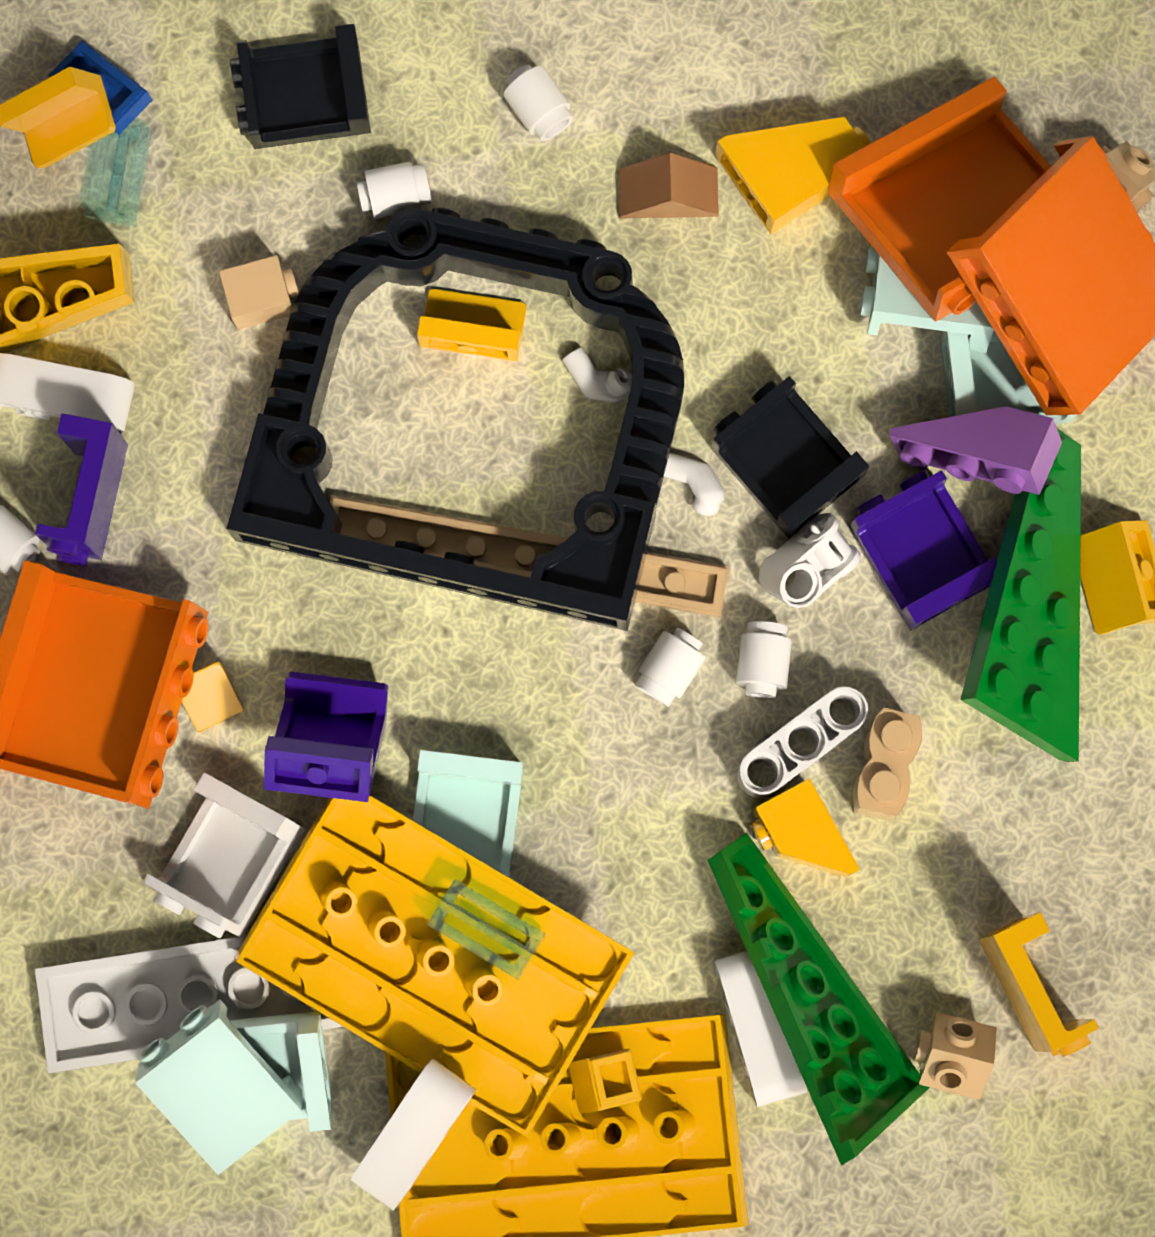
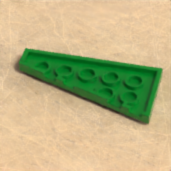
M1057 428L1062 444L1040 495L1022 491L1014 496L960 700L1058 760L1079 762L1081 445Z
M745 833L707 861L842 1166L857 1157L930 1087L919 1084L920 1073L748 833Z

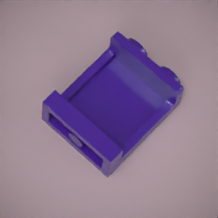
M62 413L57 433L76 455L83 456V461L68 525L65 528L37 524L35 535L47 545V551L57 554V560L73 565L86 566L88 558L102 561L128 450V443L113 423Z
M926 470L913 475L899 485L903 492L886 501L882 494L866 501L856 508L859 516L850 525L853 534L910 631L989 588L997 563L995 557L988 561L948 493L944 485L947 478L942 470L930 477Z
M288 672L285 680L284 705L275 736H268L265 746L264 789L368 803L386 727L388 685L364 680Z

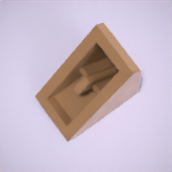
M669 152L619 169L620 218L718 217L717 167Z

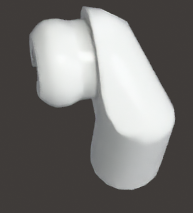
M583 348L571 352L562 360L586 398L616 403L629 396L632 386V375L626 369L618 368L616 372L597 370Z
M670 452L664 477L689 484L695 495L692 507L697 513L705 516L716 514L719 510V503L724 501V488L713 469L706 463Z

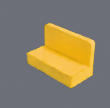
M68 67L0 104V127L25 133L33 164L37 168L48 167L113 133L116 129L101 76L74 67Z
M431 289L428 292L425 315L420 316L417 333L419 346L518 362L527 310L526 304L518 301Z
M1148 520L1120 521L1081 535L1080 577L1094 629L1098 635L1108 634L1137 624L1155 623V546Z

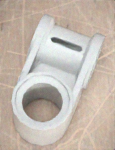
M832 513L820 514L806 522L796 535L765 559L759 571V581L767 593L789 606L796 608L806 607L813 603L821 593L839 578L851 572L859 563L861 554L854 545L847 544L838 531L839 522ZM795 571L793 582L785 588L787 577Z

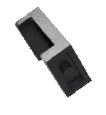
M355 24L335 26L336 38L250 49L247 40L237 41L239 58L230 59L234 88H243L245 101L244 105L236 106L240 134H249L254 149L371 133Z
M790 376L780 384L774 379L766 383L751 398L755 404L741 416L737 411H733L721 420L713 429L717 436L714 437L711 445V450L788 539L796 534L806 522L819 515L860 481L870 467L857 451L851 455L799 396L795 390L797 383Z

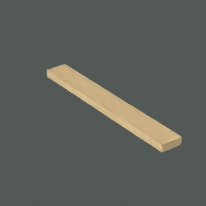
M333 495L330 501L331 507L342 523L341 535L389 546H395L396 541L412 542L424 547V554L444 558L445 552L460 553L475 560L474 565L529 578H531L535 559L568 539L566 537ZM647 552L635 603L720 618L729 567Z

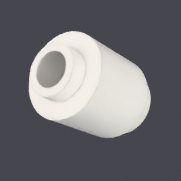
M524 65L507 78L506 83L508 87L504 91L503 96L531 135L537 134L541 141H547L559 135L572 123L573 116L569 112L570 103L543 66L532 68L530 65Z
M411 161L365 170L366 181L357 182L362 211L373 210L375 220L394 216L399 211L407 208L421 209L420 205L432 203L424 164L412 166Z
M0 505V571L5 575H9L14 571L20 574L24 560L35 562L39 557L40 551L36 547L40 539L8 509Z
M765 621L747 623V632L741 635L736 684L746 687V695L758 698H776L777 690L787 689L792 640L787 637L788 626Z
M677 628L673 635L663 631L637 672L641 675L635 686L669 707L675 697L678 699L682 697L706 660V657L699 653L703 643L680 628Z

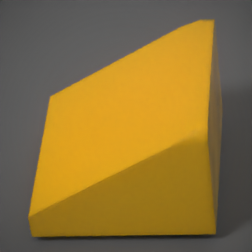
M220 661L194 672L192 688L189 694L182 699V703L198 733L244 712L230 678Z
M631 1048L572 1061L569 1065L576 1103L581 1114L601 1111L642 1100Z

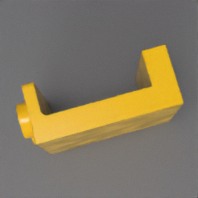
M1038 912L1023 916L978 940L1035 1052H1051L1052 1056L1061 1054L1062 1057H1065L1091 1044L1087 1035L1098 1030L1099 1026L1095 1018L1075 1019L1065 1025L1062 1024L1022 946L1050 932L1042 913Z

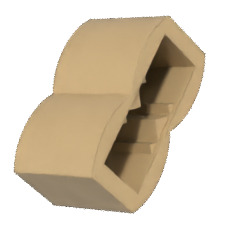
M884 707L873 718L867 728L863 743V754L866 764L858 772L852 787L851 800L854 813L890 821L901 812L910 792V772L908 766L916 757L922 740L920 716Z

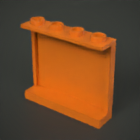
M995 76L833 165L828 194L935 322L951 313L959 315L976 302L947 251L959 239L981 237L1051 167L1001 109L1007 90Z
M1094 136L1058 141L1054 147L1060 158L981 237L959 239L947 251V254L1046 416L1081 415L1155 336V243Z
M24 560L0 636V770L149 809L152 798L158 795L163 784L164 773L162 765L167 749L174 744L178 734L179 722L177 715L182 699L189 694L194 679L192 666L197 649L203 646L208 635L209 624L207 616L209 612L190 600L183 599L181 603L58 573L42 564Z

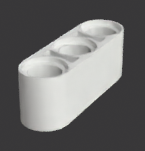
M0 353V409L1 406L16 409L15 414L49 420L50 416L61 418L62 413L110 422L114 424L120 434H124L135 388L133 381L108 373Z
M838 687L827 693L750 751L741 761L737 771V781L741 790L754 798H767L853 735L866 721L868 715V704L864 696L857 689ZM836 700L849 702L855 710L856 717L854 723L850 725L836 723L830 716V704ZM803 730L812 735L815 741L814 753L808 756L795 754L789 746L788 738L790 733ZM764 761L770 764L775 772L773 784L767 787L754 785L747 773L750 763Z
M744 951L714 960L717 976H720L724 990L722 995L731 1025H734L738 1037L736 1042L745 1073L751 1081L753 1088L751 1093L756 1107L807 1093L806 1084L748 952Z
M432 1058L416 1079L350 1180L394 1211L457 1120L476 1089Z

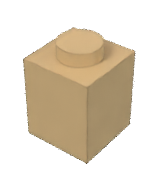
M277 255L219 271L231 318L237 330L290 316L293 307L291 300L297 298L299 290L292 268L283 271Z

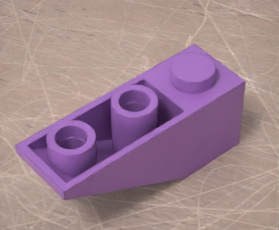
M1007 406L895 427L889 433L901 460L912 467L926 469L928 466L947 470L952 476L964 481H973L975 478L992 482L998 488L1013 494L1026 491L1040 495L1062 444L1053 418Z

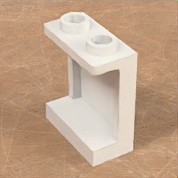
M203 773L194 791L206 797L162 875L156 878L147 874L143 883L158 891L153 900L165 908L181 915L186 907L198 914L193 924L221 939L226 930L243 938L305 829L214 777Z

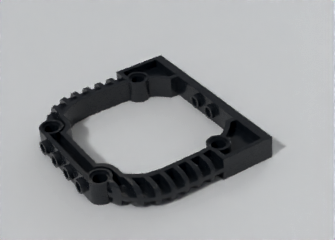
M441 207L433 208L432 211L414 208L399 211L390 219L387 231L359 237L357 242L338 252L332 253L303 284L290 313L263 414L258 413L226 529L234 541L628 631L684 394V365L676 335L656 304L639 288L633 286L632 269L629 262L621 254L606 250V247L597 241L580 239L577 243L559 240L555 234L543 229H530L528 233L509 229L506 223L497 219L482 218L480 222L461 218L453 210ZM421 234L426 237L420 246L408 248L402 245L403 240L408 235ZM447 271L457 272L569 297L574 311L584 322L600 329L618 332L622 337L633 364L632 386L604 491H594L586 494L578 501L574 509L576 532L551 551L535 559L531 578L474 565L475 560L460 553L445 552L444 558L424 554L425 548L412 542L396 541L395 546H389L340 534L342 523L325 498L320 484L328 476L332 468L333 457L324 436L318 430V424L342 335L356 307L380 285L391 282L405 286H424L437 281ZM603 276H614L621 281L618 287L610 291L601 290L595 285L596 281ZM312 446L317 449L315 457L310 462L305 464L292 462L293 455L299 448ZM602 512L609 514L614 519V523L606 531L595 532L586 525L588 518L595 513Z

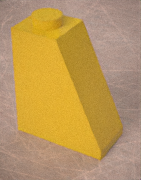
M845 117L726 135L717 141L715 156L766 229L772 234L830 196L828 190L834 163L871 144L861 128L855 127L853 129Z

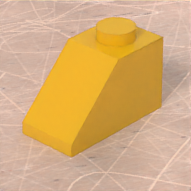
M810 778L755 807L752 811L756 820L749 825L764 851L772 847L777 857L846 878L860 870Z

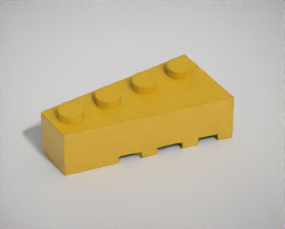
M119 243L0 258V353L135 303L129 253Z

